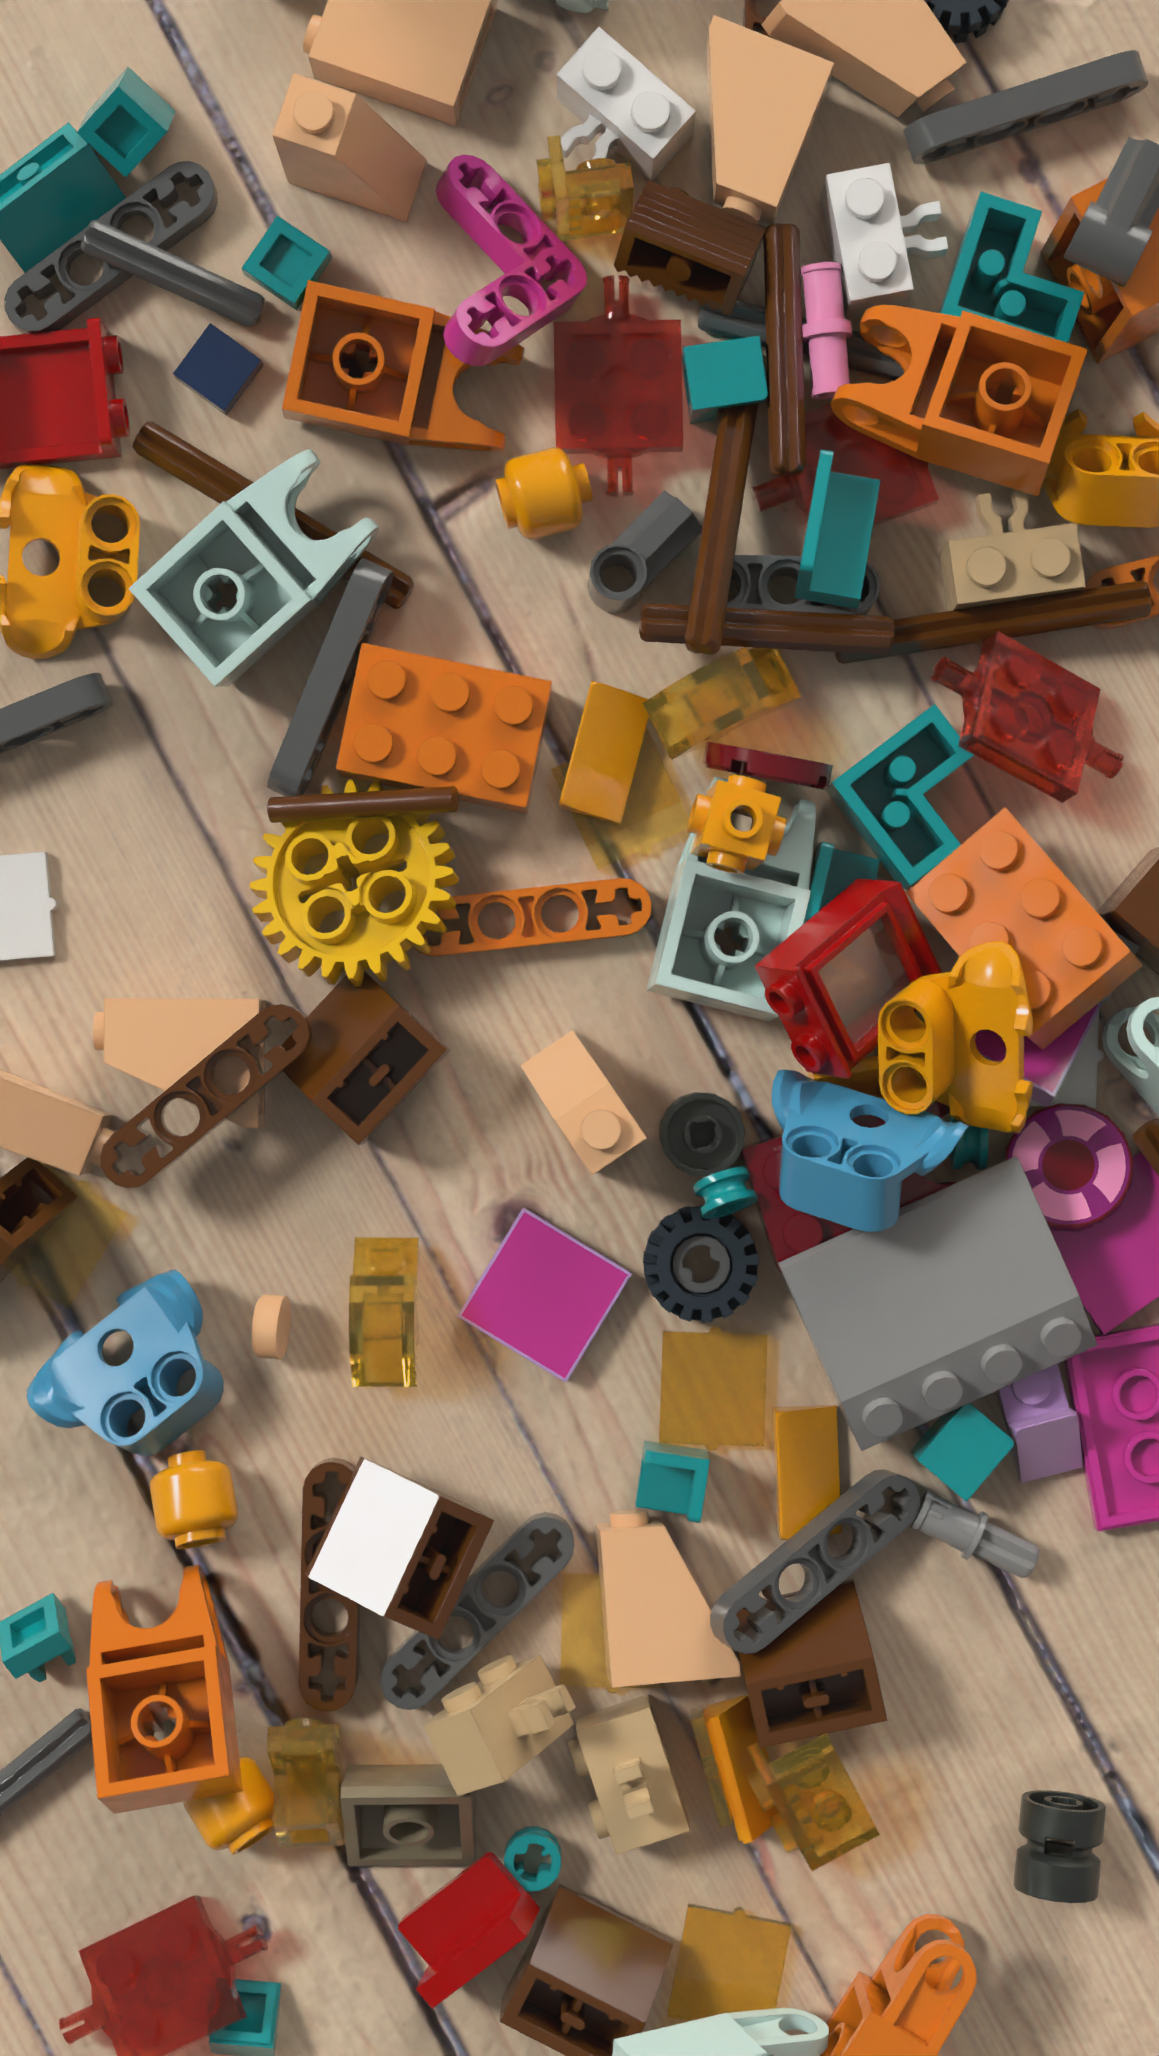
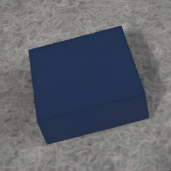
M210 323L176 368L173 375L175 379L227 416L264 365L261 359Z

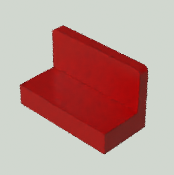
M485 1853L405 1915L398 1925L402 1935L428 1964L416 1990L432 2009L524 1940L541 1909L494 1853Z

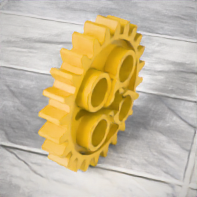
M348 780L344 793L361 791L353 780ZM373 781L368 791L384 790L379 781ZM327 784L322 786L321 794L333 793ZM430 814L281 822L286 829L282 836L264 833L262 837L273 850L272 856L253 858L255 866L267 875L266 878L251 882L249 886L257 897L266 899L252 908L253 913L261 922H270L264 928L262 934L272 945L281 943L277 953L288 964L299 958L298 968L305 976L310 978L321 966L322 977L330 985H335L342 971L345 970L348 979L354 986H361L365 969L369 968L372 969L381 982L387 981V963L395 960L400 967L408 971L411 969V965L406 951L413 946L417 950L429 954L432 950L423 937L427 929L445 933L447 929L436 915L437 909L448 910L456 907V902L452 896L442 890L444 887L459 883V877L453 868L443 866L456 856L449 843H438L446 834L439 822L436 820L426 823ZM383 833L389 835L388 842L381 851L375 854L363 853L365 844L371 837ZM317 854H328L327 863L321 871L315 874H304L305 865L310 858ZM403 862L407 863L405 870L395 871ZM361 874L356 880L358 888L353 891H347L352 887L351 877ZM394 891L406 892L404 903L398 909L388 913L380 912L381 902L386 895ZM314 894L305 903H301L304 895ZM334 911L345 912L343 923L338 929L329 933L320 932L321 922L326 915Z

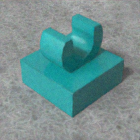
M277 215L241 269L246 277L295 310H298L304 301L307 281L317 282L332 260L330 250Z
M54 1593L0 1621L2 1663L15 1679L28 1673L35 1681L42 1682L46 1680L45 1663L59 1655L69 1667L76 1663L66 1609Z

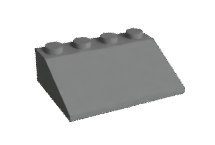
M1016 1156L900 1208L897 1222L888 1229L877 1232L853 1229L778 1263L838 1406L861 1451L1097 1346L1080 1296L1021 1163Z

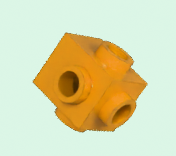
M730 775L728 782L717 780L707 791L706 796L697 794L687 825V832L696 834L691 854L707 858V866L726 873L743 875L745 869L753 871L765 861L767 854L776 856L780 848L786 826V818L777 816L781 797L765 793L767 785L753 778ZM731 812L751 817L752 824L750 830L739 831L735 829L730 820Z

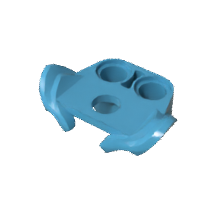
M778 1070L773 1081L772 1107L784 1131L782 1135L779 1185L781 1200L795 1210L856 1230L877 1232L892 1227L899 1217L902 1180L914 1172L921 1176L931 1172L948 1157L969 1128L968 1125L962 1122H947L939 1116L926 1111L906 1115L893 1109L884 1099L858 1092L845 1086L829 1082H818L793 1070ZM860 1115H873L883 1119L886 1123L879 1127L868 1128L855 1124L852 1119Z
M177 1270L163 1272L126 1290L117 1297L119 1304L117 1309L87 1333L83 1334L80 1330H77L63 1341L55 1353L38 1371L27 1388L26 1398L29 1406L38 1416L57 1427L73 1428L87 1425L111 1444L140 1456H150L162 1451L215 1408L221 1400L224 1391V1381L219 1369L203 1359L196 1338L201 1332L203 1310L195 1292ZM115 1332H128L132 1337L134 1347L131 1357L120 1366H109L102 1356V1347L105 1340ZM195 1369L196 1380L194 1386L188 1393L178 1396L177 1383L184 1372ZM144 1409L145 1422L143 1427L137 1434L129 1437L127 1424L134 1412Z

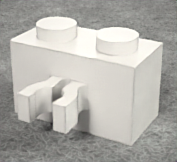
M600 27L592 33L556 74L557 100L583 122V124L569 129L556 143V151L566 159L576 146L581 144L588 145L598 135L600 138L595 143V155L583 167V175L591 182H594L605 169L611 149L619 153L648 180L653 181L693 136L696 111Z
M890 163L827 174L820 199L832 262L842 264L841 282L844 318L846 320L860 318L866 309L877 305L906 307L914 290L907 254H913L921 258L945 256L948 244L946 236L927 240L920 234L904 237L903 234L915 232L918 225L923 222L938 221L941 216L940 202L935 201L916 207L910 214L900 216Z

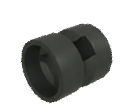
M693 1092L681 1096L667 1107L660 1121L659 1140L664 1154L676 1168L692 1176L707 1177L716 1172L726 1170L737 1161L744 1147L745 1128L740 1113L729 1101L716 1094Z
M1035 1790L1022 1794L1019 1832L1027 1839V1844L1020 1846L1016 1852L1015 1889L1023 1894L1053 1902L1086 1903L1094 1901L1098 1897L1101 1861L1092 1853V1849L1103 1843L1106 1812L1104 1803L1091 1797L1062 1791ZM1048 1837L1059 1840L1074 1841V1844L1060 1841H1049L1046 1840V1838Z

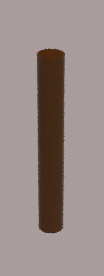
M455 786L270 797L267 803V813L271 823L457 812L459 796Z

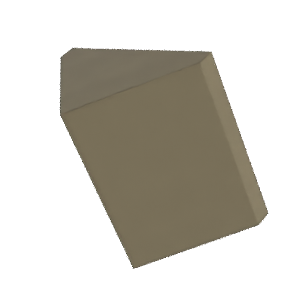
M442 1764L348 1765L340 1793L348 1866H470L475 1862V1791L457 1796Z

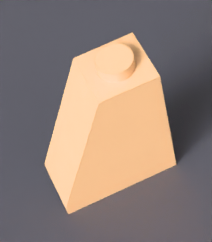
M328 0L322 17L314 14L309 22L304 38L303 52L309 54L308 58L315 79L457 127L498 9L497 0Z
M782 0L761 24L770 37L834 62L831 74L833 77L896 117H900L916 104L925 113L955 90L949 80L967 63L924 0Z
M713 15L709 25L706 47L713 201L723 205V212L757 225L759 220L768 224H773L828 88L834 62Z
M293 73L272 134L288 183L408 222L427 165V159L356 93Z
M104 998V1012H95L94 1048L95 1050H104L105 1064L166 1091L260 1011L266 1009V1000ZM249 1035L240 1044L257 1057L263 1073H265V1058L263 1057L265 1055V1041L256 1047L253 1045ZM229 1056L220 1060L216 1065L214 1081L217 1087L224 1093L237 1094L248 1085L250 1072L247 1064L242 1059ZM265 1087L229 1116L227 1120L244 1128L265 1127ZM181 1098V1099H183V1100H186V1101H188V1102L194 1104V1103H193L191 1100H189V1099Z
M573 1030L520 1065L551 1116L591 1175L647 1138Z
M0 1069L1 1148L79 1176L90 1174L93 1164L101 1167L100 1155L103 1145L115 1133L108 1129L113 1114Z
M645 1509L620 1510L610 1513V1523L596 1524L606 1669L611 1687L740 1677V1663L731 1648L722 1644L714 1636L710 1627L711 1610L659 1518L648 1519V1510Z

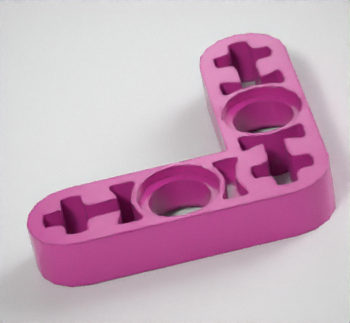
M460 155L450 161L437 182V199L445 211L505 274L465 299L457 307L446 324L443 336L450 352L460 361L471 366H484L493 362L568 311L585 288L587 275L579 259L489 164L473 155ZM492 209L491 213L488 214L487 211ZM498 225H507L516 230L522 236L524 244L510 241L501 233ZM555 278L557 281L550 285L545 292L540 285L544 279L551 281ZM503 296H511L518 299L526 306L530 316H521L514 313L505 304ZM487 320L492 327L488 334L480 332L476 335L474 331L482 327Z

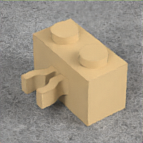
M1014 489L1011 493L1014 510L1007 520L1009 532L1004 533L1002 519L992 509L991 493L978 494L975 499L979 521L987 530L988 535L949 540L939 554L947 611L1083 590L1086 585L1077 524L1070 523L1025 530L1024 519L1029 508L1028 493Z
M508 1655L489 1663L477 1672L481 1680L479 1683L472 1682L447 1694L441 1699L445 1709L423 1725L457 1796L505 1782L574 1725L569 1712L576 1707L565 1684L555 1686L541 1655L515 1663L512 1655Z
M646 1694L577 1717V1738L568 1740V1746L578 1777L590 1775L597 1795V1799L588 1801V1807L598 1838L602 1839L610 1836L615 1853L619 1855L689 1832L688 1814L649 1695Z

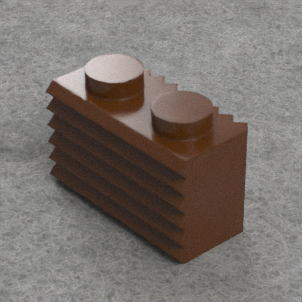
M647 180L625 225L614 267L617 272L626 271L629 277L637 275L641 282L649 280L653 287L661 285L665 292L673 290L677 296L685 294L688 301L697 299L700 306L709 304L712 311L721 309L724 316L732 314L751 273L767 227L759 224L756 225L725 213L720 208L690 197L681 189L668 188Z

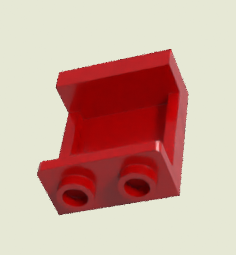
M101 318L87 319V328L0 336V469L16 468L23 464L48 465L122 457L120 438L130 436V423L125 399H116L114 375L123 374V354L119 336H110Z

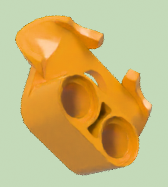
M1077 409L1067 415L1042 485L1055 510L1064 519L1082 525L1159 527V424L1147 413L1142 412L1133 417L1134 430L1138 436L1081 434L1087 425L1088 419L1086 414Z
M23 464L16 467L6 480L0 498V529H6L10 526L7 582L5 577L0 575V632L6 645L13 652L30 659H47L64 652L71 644L76 631L112 624L121 619L128 611L135 598L128 588L137 581L140 520L134 505L124 497L115 494L97 497L86 493L79 476L72 470L42 464ZM108 513L115 515L124 524L126 536L115 543L104 542L93 532L91 521L100 514ZM43 540L55 546L59 553L60 562L53 573L38 576L26 569L23 564L22 553L29 543ZM105 576L112 578L121 588V602L112 607L98 605L88 594V583L96 577Z
M1003 941L986 942L967 950L958 958L951 972L926 975L914 980L882 1007L878 1018L879 1085L882 1096L893 1109L906 1115L918 1114L926 1110L935 1101L949 1106L950 1115L966 1125L1009 1133H1021L1026 1122L1027 1111L1033 1092V1082L1024 1080V1036H1031L1033 1016L1021 963L1011 945ZM913 1007L922 1014L925 1022L916 1016ZM988 1029L1001 1036L1007 1050L1004 1060L993 1062L979 1053L975 1043L978 1031ZM914 1069H916L919 1073L922 1074L926 1082L922 1081L916 1075Z

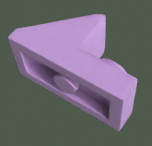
M1058 1363L996 1391L1007 1435L1014 1441V1446L1011 1450L1021 1483L1083 1467L1079 1420L1077 1412L1068 1405Z

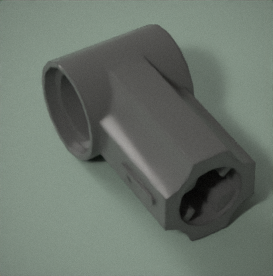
M1128 137L1096 203L1090 202L1064 254V259L1125 287L1153 230L1149 229V226L1159 207V144L1148 139L1136 140Z
M664 490L611 545H607L598 551L591 562L588 580L589 595L595 605L605 612L616 614L626 612L636 606L643 592L701 534L702 525L698 522L693 512L681 500ZM621 566L630 571L635 583L626 591L614 592L603 585L600 580V574L608 567Z

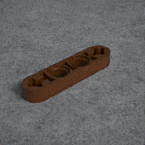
M284 1004L271 1005L260 1011L110 1136L103 1145L100 1155L101 1168L106 1177L115 1185L132 1188L143 1186L159 1176L306 1052L312 1039L311 1024L306 1015L299 1009ZM274 1017L280 1022H287L290 1019L295 1020L298 1027L291 1035L297 1044L291 1050H288L283 1045H277L268 1051L263 1057L272 1062L273 1066L266 1073H263L257 1057L243 1048L240 1043L250 1035L254 1046L258 1047L272 1034L267 1023ZM229 1056L242 1059L247 1064L250 1072L248 1085L237 1094L224 1093L217 1087L214 1081L216 1065L220 1060ZM177 1098L191 1100L196 1104L200 1114L197 1128L186 1136L172 1133L164 1121L166 1107ZM149 1119L156 1135L165 1143L171 1145L173 1149L164 1156L161 1146H154L141 1159L143 1166L146 1168L141 1175L134 1169L122 1173L116 1165L123 1158L118 1147L123 1142L129 1147H135L148 1139L151 1134L143 1130L141 1126Z
M339 1458L324 1459L314 1465L305 1478L302 1494L298 1683L300 1694L305 1702L314 1709L324 1712L339 1710L348 1704L354 1695L359 1677L360 1604L305 1575L314 1556V1544L324 1535L329 1522L318 1525L313 1524V1514L325 1518L327 1514V1496L325 1493L316 1492L315 1484L323 1483L327 1478L328 1472L331 1471L338 1473L339 1483L348 1484L355 1469V1466ZM324 1599H334L342 1603L348 1613L346 1626L335 1633L323 1632L317 1628L312 1618L313 1607L316 1603ZM311 1643L327 1648L348 1644V1653L336 1650L334 1655L335 1675L346 1678V1683L337 1685L334 1695H324L322 1684L312 1683L311 1676L320 1675L323 1668L324 1649L311 1652Z

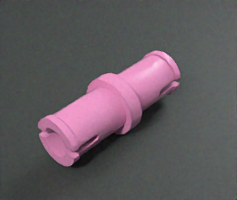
M838 262L814 263L803 266L801 269L807 324L802 325L803 342L809 344L812 399H832L838 386L850 384L846 339L852 336L851 321L844 318L841 282L842 264Z

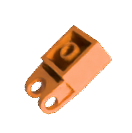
M310 280L307 281L282 405L285 419L407 446L495 452L503 451L506 443L504 433L490 429L480 421L468 417L460 410L454 399L453 386L457 378L465 370L474 366L456 358L445 344L443 334L445 326L451 318L450 316L426 306ZM479 328L474 333L476 335L480 332L488 334L489 331ZM518 344L486 365H519L524 357L525 349ZM357 351H365L369 353V364H377L374 372H365L360 379L350 377V370L348 368H341L343 359L354 360Z
M877 305L866 309L860 321V335L882 354L895 360L903 369L904 374L895 381L885 384L867 382L838 386L831 401V408L835 415L849 427L917 459L1039 497L1088 349L966 311H962L959 317L896 305Z
M201 1565L184 1567L183 1580L179 1590V1601L174 1613L164 1623L152 1628H138L130 1625L129 1617L122 1605L118 1586L113 1584V1580L98 1582L95 1587L92 1606L90 1665L86 1668L97 1799L114 1814L242 1792L243 1786L230 1665L212 1594ZM171 1719L176 1724L173 1732L167 1738L159 1741L154 1736V1733L164 1731L162 1722Z
M925 1914L913 1919L905 1927L871 1978L860 1971L858 1972L826 2023L829 2027L828 2046L820 2056H938L940 2049L970 2000L977 1983L975 1965L970 1954L965 1950V1942L958 1927L950 1919L938 1914ZM938 1930L945 1933L951 1939V1941H932L915 1953L917 1939L927 1931ZM946 1957L939 1963L931 1964L937 1958ZM962 1966V1978L958 1985L950 1990L952 1983Z

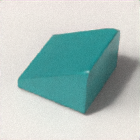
M218 1977L209 2036L211 2052L234 2056H275L281 1983Z

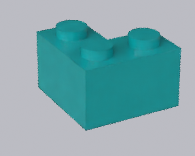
M981 191L970 214L939 313L960 317L962 311H966L1068 343L1085 292L1023 273L1042 211Z
M934 704L831 782L826 791L872 852L880 859V862L896 882H901L903 889H906L936 867L961 845L923 794L967 762L974 754L936 704Z

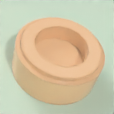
M263 1294L256 1303L252 1323V1348L258 1358L281 1360L286 1353L291 1323V1306L288 1296Z

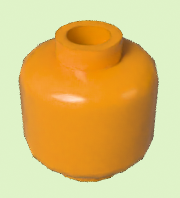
M558 447L544 449L508 460L504 467V477L495 479L507 528L517 527L522 536L529 540L578 527L583 517L582 503L593 501L591 485L584 463L572 466L568 455L563 449Z
M203 1450L187 1451L169 1456L167 1458L169 1468L158 1472L150 1481V1493L158 1534L162 1538L175 1540L176 1549L203 1547L225 1540V1530L231 1528L238 1519L235 1491L229 1466L218 1461H207L205 1451Z
M246 1756L239 1757L243 1786L242 1792L183 1802L187 1813L206 1844L214 1850L228 1848L232 1855H236L251 1847L275 1829L276 1825L272 1818L277 1813L280 1804L256 1762Z

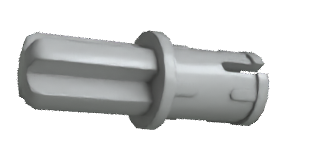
M927 1491L923 1496L917 1517L911 1524L912 1529L943 1541L961 1551V1558L965 1560L974 1555L1020 1578L1028 1577L1032 1573L1039 1557L1040 1549L1037 1545L987 1522L989 1516L987 1513L981 1511L979 1515H976L930 1491Z

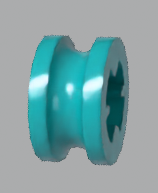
M951 1116L950 1122H960ZM969 1126L950 1153V1163L953 1170H961L965 1163L974 1164L977 1170L986 1169L988 1160V1129Z
M735 1167L716 1172L704 1177L693 1185L695 1196L703 1197L705 1200V1205L700 1210L703 1218L714 1219L741 1211L757 1201L758 1198L755 1190L747 1189L745 1182L750 1178L746 1167Z
M526 1826L516 1831L508 1840L505 1848L504 1866L526 1891H540L549 1887L558 1877L561 1869L560 1844L549 1830L539 1826ZM529 1844L541 1845V1855L544 1857L550 1854L551 1856L550 1863L544 1862L539 1864L537 1873L524 1871L523 1860L518 1863L515 1861L516 1854H526Z

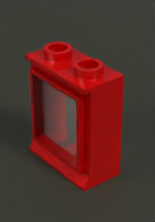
M859 878L754 966L765 987L766 1001L772 1010L779 1015L792 1042V1053L799 1064L805 1068L806 1072L847 1079L852 1076L851 1069L878 1046L879 1012L885 1003L914 980L922 976L942 973L901 882Z

